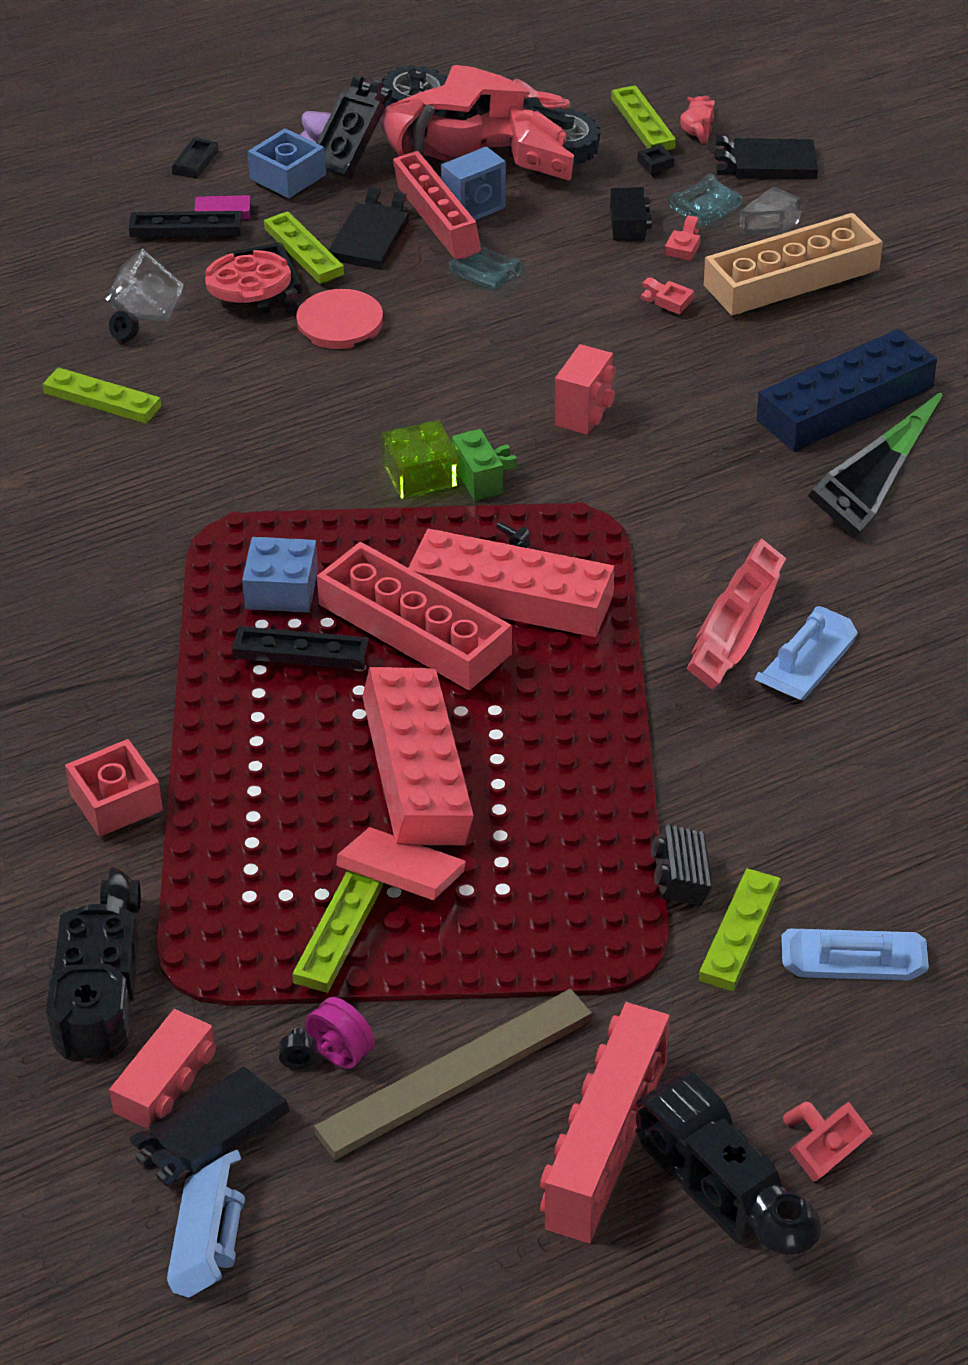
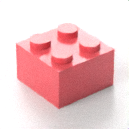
M579 344L555 377V426L588 435L594 425L600 423L603 412L607 407L610 408L615 398V391L612 390V381L616 372V368L613 366V353Z
M129 739L65 765L70 795L99 838L163 811L159 781Z

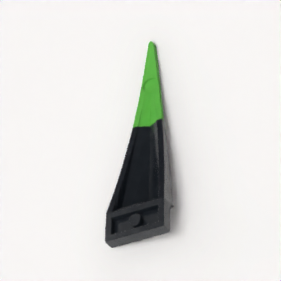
M942 393L935 395L885 434L828 472L807 496L855 538L877 513L904 460L940 401Z

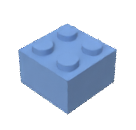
M286 128L247 151L250 179L287 198H291L326 175L324 147Z
M487 146L441 164L442 181L474 220L506 208V161Z
M252 537L242 579L245 609L310 612L318 572L316 540Z

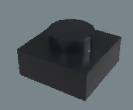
M662 145L638 152L637 161L650 174L660 173L663 170L674 167L675 158Z

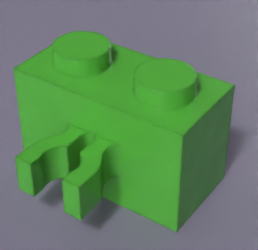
M481 429L452 436V463L473 500L478 501L503 494V470L517 468V458L515 455L510 456L509 445H503L493 450Z

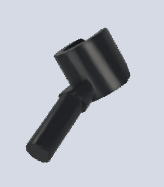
M498 522L497 529L510 536V545L527 548L531 544L529 540H526L529 536V531L526 527L516 530L503 522Z

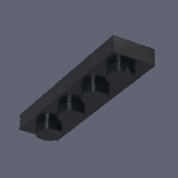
M241 211L131 212L129 236L143 239L150 237L203 238L205 236H241L242 214Z
M239 626L232 647V654L234 659L364 670L370 642L369 637Z

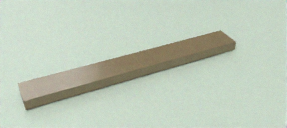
M569 989L314 1125V1133L333 1159L337 1160L592 1021V1012Z

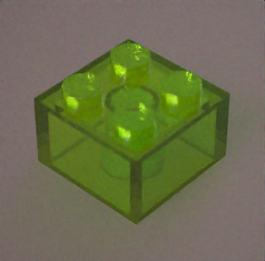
M440 420L381 433L382 462L401 499L459 485V456Z

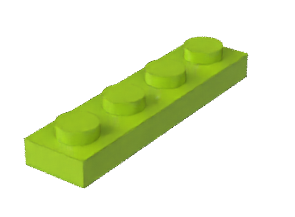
M636 85L611 90V100L647 149L662 145L666 150L676 148L675 137Z
M288 211L264 220L265 230L278 243L281 242L283 248L319 284L329 282L334 278L344 275V265Z
M59 367L42 384L45 394L145 424L161 408L160 397Z
M746 868L699 971L700 982L734 992L780 889L781 878Z
M347 870L292 973L294 984L326 993L329 992L383 887V882Z

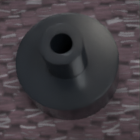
M117 311L112 315L109 321V331L113 338L130 341L137 335L139 322L133 313Z
M293 1029L290 1035L285 1036L279 1042V1061L284 1066L292 1069H303L310 1067L316 1062L317 1042L313 1037L307 1035L303 1029Z

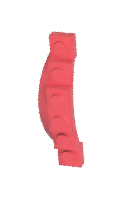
M762 538L754 544L745 563L736 570L726 590L717 598L695 638L697 643L691 652L693 657L686 669L710 689H714L720 684L727 669L734 668L746 653L763 620L780 578L779 571L786 558Z

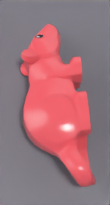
M709 96L687 97L689 108L681 114V128L687 134L697 136L702 145H707L712 129L711 122H714L715 100L710 101Z

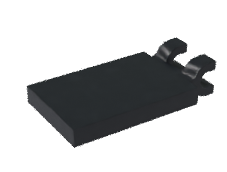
M356 74L352 78L349 91L341 92L317 141V144L325 149L326 171L350 179L386 108L382 102L389 100L393 93L391 89L384 88V84L381 81L373 79L370 84L364 82L365 78Z
M716 135V146H724V148L715 149V160L726 162L724 164H716L717 175L736 173V177L817 179L818 165L814 139L734 138L733 142H731L726 136Z
M370 187L366 195L365 204L356 203L328 251L341 263L381 270L409 222L407 207L404 206L407 198L406 193L396 192L393 196L391 207L383 206L381 202H378L381 189Z
M281 242L226 252L227 255L233 253L234 257L253 255V250L272 252L283 257L291 271L290 284L281 293L265 300L256 301V308L260 320L272 318L268 303L284 299L287 313H297L299 306L296 298H298V294L302 293L301 282Z
M243 1066L150 1125L151 1133L140 1131L129 1138L131 1144L138 1150L143 1149L135 1154L136 1160L145 1168L152 1163L156 1164L161 1169L156 1172L157 1179L167 1186L186 1169H189L194 1174L289 1113L290 1110L285 1098Z

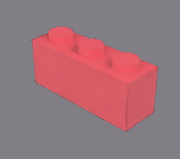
M173 1009L109 1089L113 1113L149 1129L150 1125L169 1114L179 1095L191 1087L197 1072L204 1064H208L215 1054L216 1044L214 1042L212 1025Z

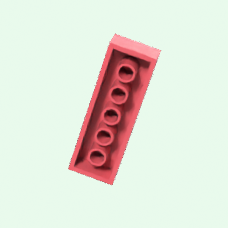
M427 529L408 567L496 617L592 637L597 636L614 595V565L433 529Z
M362 542L356 544L317 575L320 606L425 666L436 668L439 674L469 691L512 655L511 624Z
M369 667L363 692V702L396 844L465 845L474 815L436 668Z
M625 1002L620 1016L614 1015L608 1029L607 1045L601 1044L595 1058L594 1074L588 1073L583 1083L581 1093L583 1099L580 1104L574 1103L568 1119V1126L570 1128L567 1134H560L555 1146L554 1156L556 1159L553 1166L547 1164L542 1174L540 1188L545 1189L542 1197L540 1211L545 1213V1230L585 1243H591L637 1135L635 1129L638 1128L636 1113L644 1106L638 1107L636 1102L657 1087L667 1064L669 1014Z

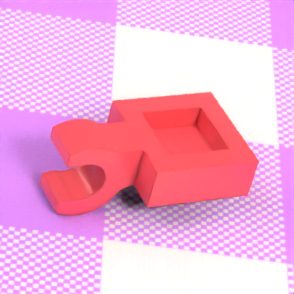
M688 215L683 231H673L665 245V255L689 261L692 260L700 246L699 229H696L699 221L698 217Z
M647 278L642 283V287L647 288L641 294L642 300L646 302H653L655 300V305L679 315L691 303L694 297V290L671 281L664 285L653 278Z

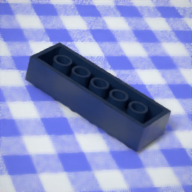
M896 329L759 391L756 420L795 452L934 386L937 358L901 330Z

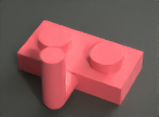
M803 1102L786 1112L783 1117L784 1123L789 1127H794L805 1120L812 1129L810 1133L790 1148L789 1151L813 1182L820 1179L873 1134L849 1102L842 1105L825 1120L810 1102Z

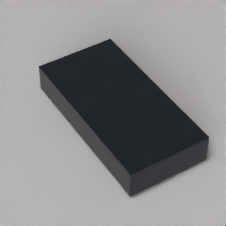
M193 138L171 166L172 174L197 179L218 152V143Z

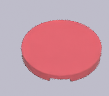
M253 250V255L234 257L233 253L215 260L205 272L206 288L211 295L224 301L237 303L256 302L271 298L285 290L291 281V271L287 261L275 253Z
M351 289L327 290L309 297L300 305L296 314L297 328L299 333L309 338L311 343L316 346L328 349L353 348L354 343L361 342L367 338L373 339L378 335L383 326V311L379 302L364 292Z

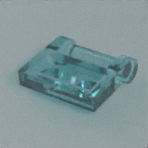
M710 173L688 189L671 194L668 197V202L671 208L682 215L698 217V224L705 226L739 207L742 202V196L719 183L717 178ZM705 191L708 192V193H706V194L700 196L699 198L693 200L692 202H690V203L688 202L690 199H692V198L698 196L699 194H701V193H703V192H705Z
M480 243V252L474 253L468 258L453 259L449 262V272L494 291L514 275L519 276L525 267L524 260L517 257L512 259L486 248V245Z

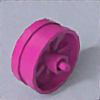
M336 997L325 999L318 1009L313 1010L305 1020V1029L307 1034L316 1040L317 1050L338 1067L344 1069L353 1068L375 1046V1038L367 1021L352 1005Z

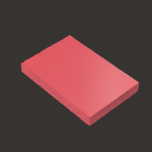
M369 827L338 853L336 865L434 900L464 872L466 861L419 844H396L394 835Z

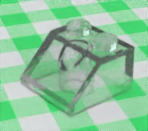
M140 249L121 265L105 299L115 309L131 312L137 319L166 322L170 319L185 285L144 249Z

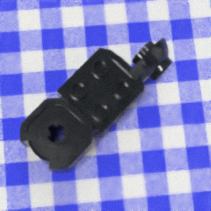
M114 867L110 868L108 880H102L100 904H87L60 915L53 976L49 981L46 1015L53 1046L66 1059L71 1056L70 1050L76 1051L79 1057L95 1058L103 1056L102 1051L108 1049L109 1055L113 1058L121 1053L129 1044L132 1014L129 1000H133L139 945L134 913H140L141 885L139 880H131L127 874Z
M681 1071L661 1086L649 1092V1094L637 1100L636 1104L638 1107L644 1106L636 1113L638 1128L635 1129L643 1148L669 1175L676 1177L683 1184V1190L735 1242L743 1240L755 1231L756 1236L763 1245L774 1252L788 1255L800 1254L809 1250L819 1240L822 1228L820 1217L813 1206L800 1195L790 1193L782 1186L778 1171L771 1159L764 1154L761 1155L749 1144L747 1137L740 1129L732 1127L733 1120L723 1099L695 1072Z

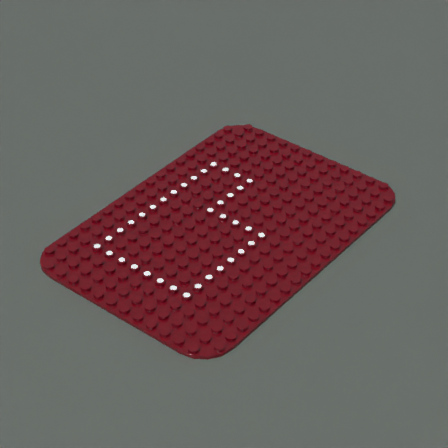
M583 502L574 504L422 506L409 508L231 512L226 517L206 525L194 536L186 555L157 932V952L161 972L177 991L199 1002L221 1005L322 1003L330 997H336L346 1002L557 996L569 989L576 995H599L627 990L654 973L666 956L669 926L666 899L659 898L660 887L654 883V873L657 865L655 858L651 856V845L656 836L659 837V826L631 548L625 529L609 514L592 508ZM498 522H503L516 530H519L521 527L528 529L529 536L526 540L531 542L527 547L529 549L614 565V595L596 637L500 618L512 625L511 656L470 691L437 672L474 816L465 845L422 846L465 860L464 872L434 900L383 883V887L329 992L326 993L294 984L292 973L347 872L346 869L336 865L338 853L369 827L394 835L363 702V692L369 667H429L320 606L317 577L310 612L245 609L242 579L252 537L316 540L318 575L359 542L366 544L408 568L427 529L509 544L510 536L496 527ZM239 626L369 637L370 642L364 670L234 659L232 647Z

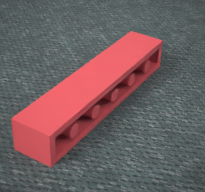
M415 151L394 158L393 163L398 188L402 193L407 194L408 201L455 260L459 258L464 259L480 252L481 247L476 221L420 152Z

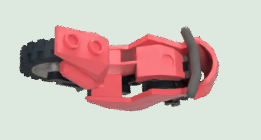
M408 65L406 68L400 66L396 70H390L382 78L383 87L391 89L393 93L389 100L382 102L386 108L380 118V123L388 142L399 157L419 151L425 160V156H430L449 162L486 146H511L517 165L528 170L542 172L570 181L572 179L574 163H585V160L593 159L594 154L598 153L601 130L599 123H595V119L592 116L588 117L586 113L582 111L578 113L575 112V109L570 108L568 110L546 108L542 106L537 97L525 98V96L530 94L527 87L501 75L474 67L454 65L447 77L443 73L439 74V71L436 69L430 70L426 66L415 67V65Z

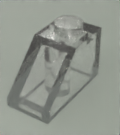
M773 186L741 210L739 234L747 236L784 233L790 227L796 225L801 217V198Z

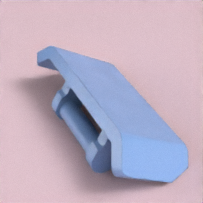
M815 607L813 613L806 619L804 626L788 643L779 649L778 656L763 673H757L755 680L799 700H805L854 643L858 632L851 619L827 608Z
M787 929L781 935L783 965L798 977L908 981L927 972L929 968L927 941L917 932Z
M238 1150L222 1156L185 1180L167 1274L168 1284L175 1294L187 1298L195 1295L222 1278L218 1266L229 1268L235 1263L236 1253L234 1247L240 1212L244 1208L245 1196L237 1190L228 1188L226 1185L230 1166L241 1160ZM222 1208H225L219 1243H217Z

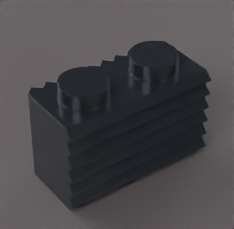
M644 187L610 189L613 240L617 241L619 239L622 241L625 239L627 241L631 239L633 241L636 239L638 241L642 239L644 241L647 229H652L650 197H644Z
M668 824L664 827L660 836L654 838L651 845V856L655 858L657 865L654 873V883L660 887L659 898L702 906L712 889L705 833L703 831L698 833L697 830L691 831L690 828L685 830L684 827L678 828L677 825L672 827Z

